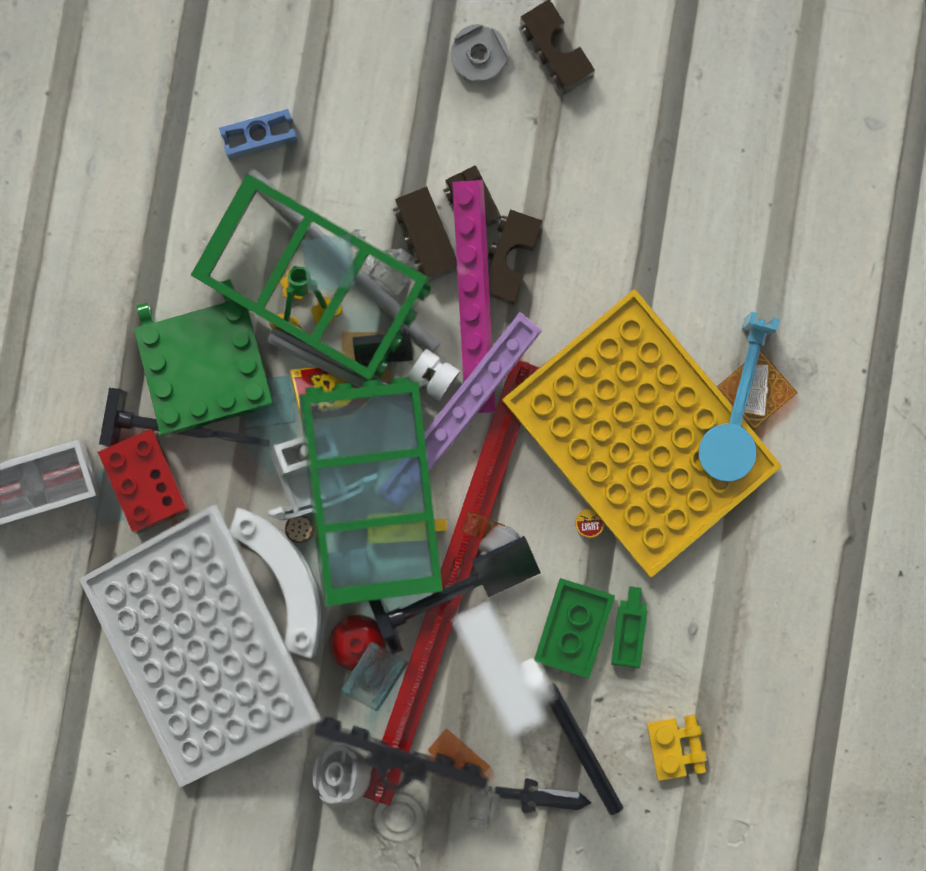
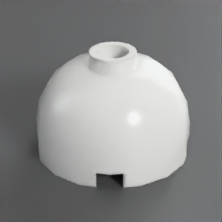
M336 744L325 748L327 751L323 756H318L312 772L314 788L319 790L323 796L320 798L328 803L346 804L354 802L364 795L369 787L371 769L367 765L366 758L359 750L345 745Z

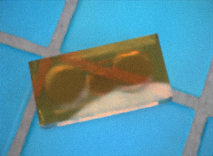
M448 728L440 734L427 750L434 757H436L437 753L453 757L457 765L463 766L464 762L478 765L484 770L483 773L490 767L487 762Z

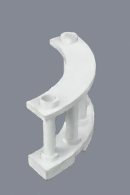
M237 507L229 530L231 536L255 550L272 568L282 587L287 607V632L284 642L286 649L309 658L312 655L316 656L321 637L322 611L318 586L308 562L295 543L274 524L259 515Z

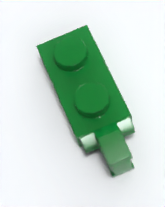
M629 586L627 601L620 600V606L617 610L611 665L640 669L647 619V603L640 602L641 587Z

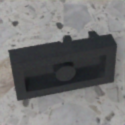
M403 329L400 334L403 340L395 353L391 351L386 359L388 363L413 360L410 333H407L406 329ZM385 335L352 337L355 361L362 365H369Z

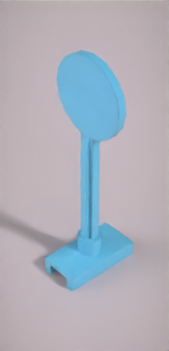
M755 312L749 313L744 318L742 329L749 331L747 340L749 347L729 423L711 428L703 436L699 444L698 457L702 468L709 476L719 481H734L743 478L752 469L756 461L757 448L754 440L741 427V422L761 346H764L766 336H771L777 331L780 321L778 318L774 317L767 324H764L765 320L763 319L755 322L757 316Z

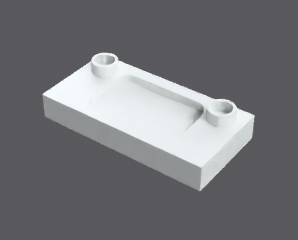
M487 601L456 616L455 622L510 736L545 720L539 706L554 699L547 681L533 658L518 664L489 602Z

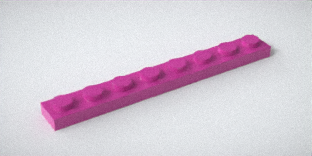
M483 180L452 182L463 383L492 348ZM495 391L478 413L496 412Z

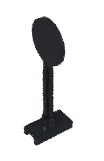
M109 387L99 445L110 447L119 443L121 428L132 430L135 427L159 431L157 420L135 416L133 412L124 411L128 392ZM205 427L177 433L178 435L196 438H218L256 446L269 447L270 440L229 432L212 431Z

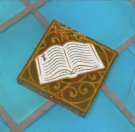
M761 350L743 419L753 431L798 393ZM744 363L717 386L732 406L734 405Z

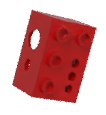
M152 429L98 451V455L133 533L139 534L190 511L160 441Z

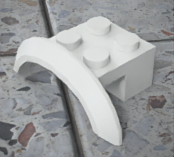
M329 428L314 432L317 459L337 457L338 452ZM302 436L276 445L270 452L290 505L289 507H279L268 511L269 516L278 520H288L312 513L304 439ZM338 466L318 468L323 508L347 500L370 489L377 477L376 473L345 487Z

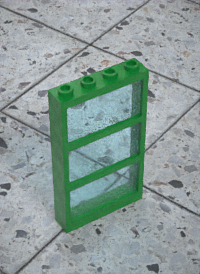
M409 377L393 378L392 384L381 385V380L363 382L364 387L352 388V383L334 385V391L323 392V386L305 388L306 394L298 395L322 601L325 606L443 591L418 381L410 382Z

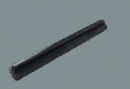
M556 684L548 685L554 696V699L548 701V704L610 815L619 813L623 810V805Z

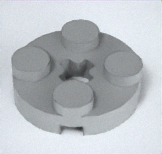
M474 24L465 27L456 35L451 48V62L455 71L468 82H488L496 78L506 65L507 45L503 36L497 30L480 24ZM475 47L487 51L484 54L483 60L479 61L478 58H472Z

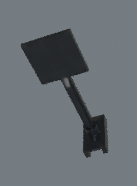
M525 535L471 560L477 572L475 575L402 609L398 607L389 611L382 599L368 601L392 655L403 650L396 628L407 623L406 620L480 585H483L488 597H491L540 574L541 572Z

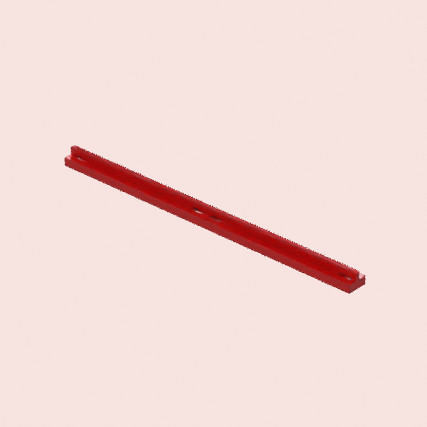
M518 361L507 375L496 412L491 421L440 570L442 589H445L446 585L449 587L468 578L473 566L471 560L476 557L521 423L501 400L524 381L527 371L526 379L540 368L528 362ZM520 368H522V369H521V372H520V375H519V378H518V381H517V384H515V383H516V380H517V377H518V374H519V371H520ZM456 558L452 573L450 574L454 560ZM462 560H464L459 575L457 577ZM462 595L451 599L449 604H447V601L425 613L382 739L389 742V746L408 752L410 750ZM373 767L369 787L363 797L371 799L373 802L390 806L395 790L385 788L384 794L381 796L385 785L380 780L375 794L380 775L377 768ZM391 768L386 774L388 783L392 785L398 784L402 771L398 768Z

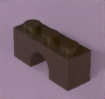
M546 0L520 16L521 26L518 29L526 42L531 41L536 48L534 55L540 65L544 66L546 64L552 73L549 75V78L557 90L561 88L564 94H567L593 78L595 69L581 47L569 53L559 52L553 47L551 39L554 35L564 30L565 22L551 0Z
M511 209L508 217L502 215L497 229L498 232L502 233L498 243H492L488 258L492 260L488 270L491 298L514 305L524 274L510 269L507 265L506 257L512 250L517 248L533 252L543 220Z

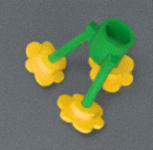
M293 266L292 269L288 270L286 277L280 280V285L284 287L282 294L286 298L284 314H278V316L302 329V326L298 324V319L290 317L293 297L297 300H302L306 294L314 292L318 301L317 305L312 307L311 312L313 320L317 324L331 299L322 296L317 280L311 279L310 271L307 268ZM341 305L338 308L336 314L334 315L331 323L335 320V317H338L342 314L343 308ZM270 322L269 325H270V327H271L272 329H273L274 327H277V328L281 329L280 327H278V326H276V325H274L273 323Z

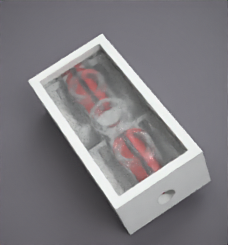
M83 438L0 463V525L90 498L100 493Z

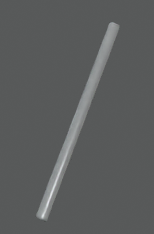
M253 168L248 173L277 189L256 168ZM262 193L296 227L299 226L304 216ZM312 223L306 236L339 268L347 273L353 260ZM360 269L354 282L395 319L401 306L369 275ZM416 320L413 321L410 327L405 325L404 329L425 350L428 349L434 352L439 347L440 343Z

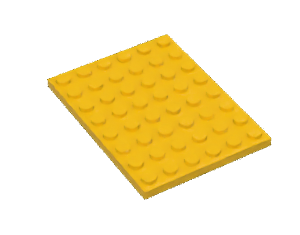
M636 289L629 292L501 400L649 578L657 574L782 467L780 462L745 420L742 419L741 427L752 436L757 448L756 461L752 469L743 478L734 481H719L709 476L702 468L698 457L699 444L703 436L711 428L729 423L733 406Z

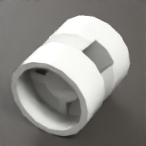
M426 349L416 361L407 377H409L410 382L418 381L419 388L426 387V393L440 402L453 385L460 370L448 362L441 364L440 357ZM430 369L436 371L432 379L426 376Z

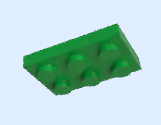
M559 578L534 661L589 679L615 595Z

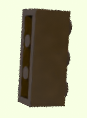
M426 186L396 198L397 207L392 210L398 225L404 223L408 233L404 234L403 237L409 251L414 249L418 260L414 261L417 271L431 278V281L457 271L456 256L428 187Z

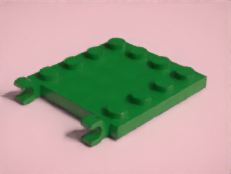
M231 279L221 282L235 290ZM223 295L225 303L154 322L152 310L148 303L136 305L142 326L134 328L162 438L274 406L249 309Z

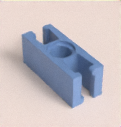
M289 109L220 127L219 130L224 143L229 142L228 137L245 134L247 139L245 144L230 148L229 144L224 145L229 161L298 142L294 128L290 129L289 133L274 136L270 130L272 126L286 121L288 124L293 123ZM256 129L266 131V136L261 141L251 139L252 133Z

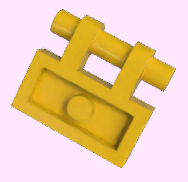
M695 714L684 716L685 728H677L676 718L646 723L657 781L687 776L685 764L693 763L695 774L706 772L704 761L707 760L706 752L702 751L699 736L702 734L701 726L697 725ZM688 737L691 753L682 754L680 738Z

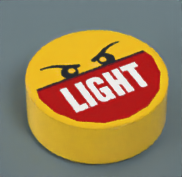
M585 509L577 515L575 527L580 535L592 538L602 532L604 523L592 509Z

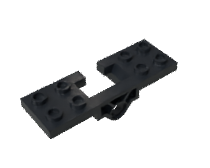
M325 716L324 721L318 720L316 723L314 735L368 752L366 758L367 765L377 768L383 784L390 790H400L415 780L425 783L428 772L483 790L486 789L488 777L478 765L464 762V765L461 766L455 764L453 757L437 753L436 757L414 750L411 753L389 746L387 741L371 737V733L367 729L353 725L352 730L342 727L341 721ZM391 768H398L403 772V780L399 784L392 785L386 780V774Z

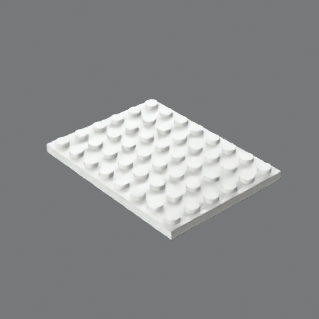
M216 505L208 507L79 578L179 787L187 785L321 719Z

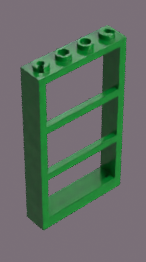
M246 174L190 275L369 380H375L376 376L382 377L389 365L386 361L391 351L395 353L403 340L400 334L405 325L410 327L418 312L414 309L420 300L423 302L426 300L432 289V286L429 285L431 278L250 174ZM259 190L304 217L255 303L211 277V274ZM314 222L359 248V251L312 335L265 307ZM368 255H371L416 282L368 367H365L322 342L321 339Z

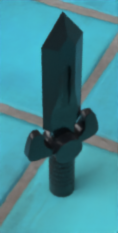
M530 778L525 779L524 788L522 789L495 786L494 798L521 801V811L523 813H530L536 810L534 806L527 804L528 801L535 802L536 806L580 810L592 803L580 792L537 788L535 791H529L528 789L531 786H538V782Z

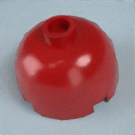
M361 614L350 615L340 620L332 629L329 639L330 653L335 662L345 670L352 672L368 671L376 666L383 658L387 642H385L377 622L373 618Z

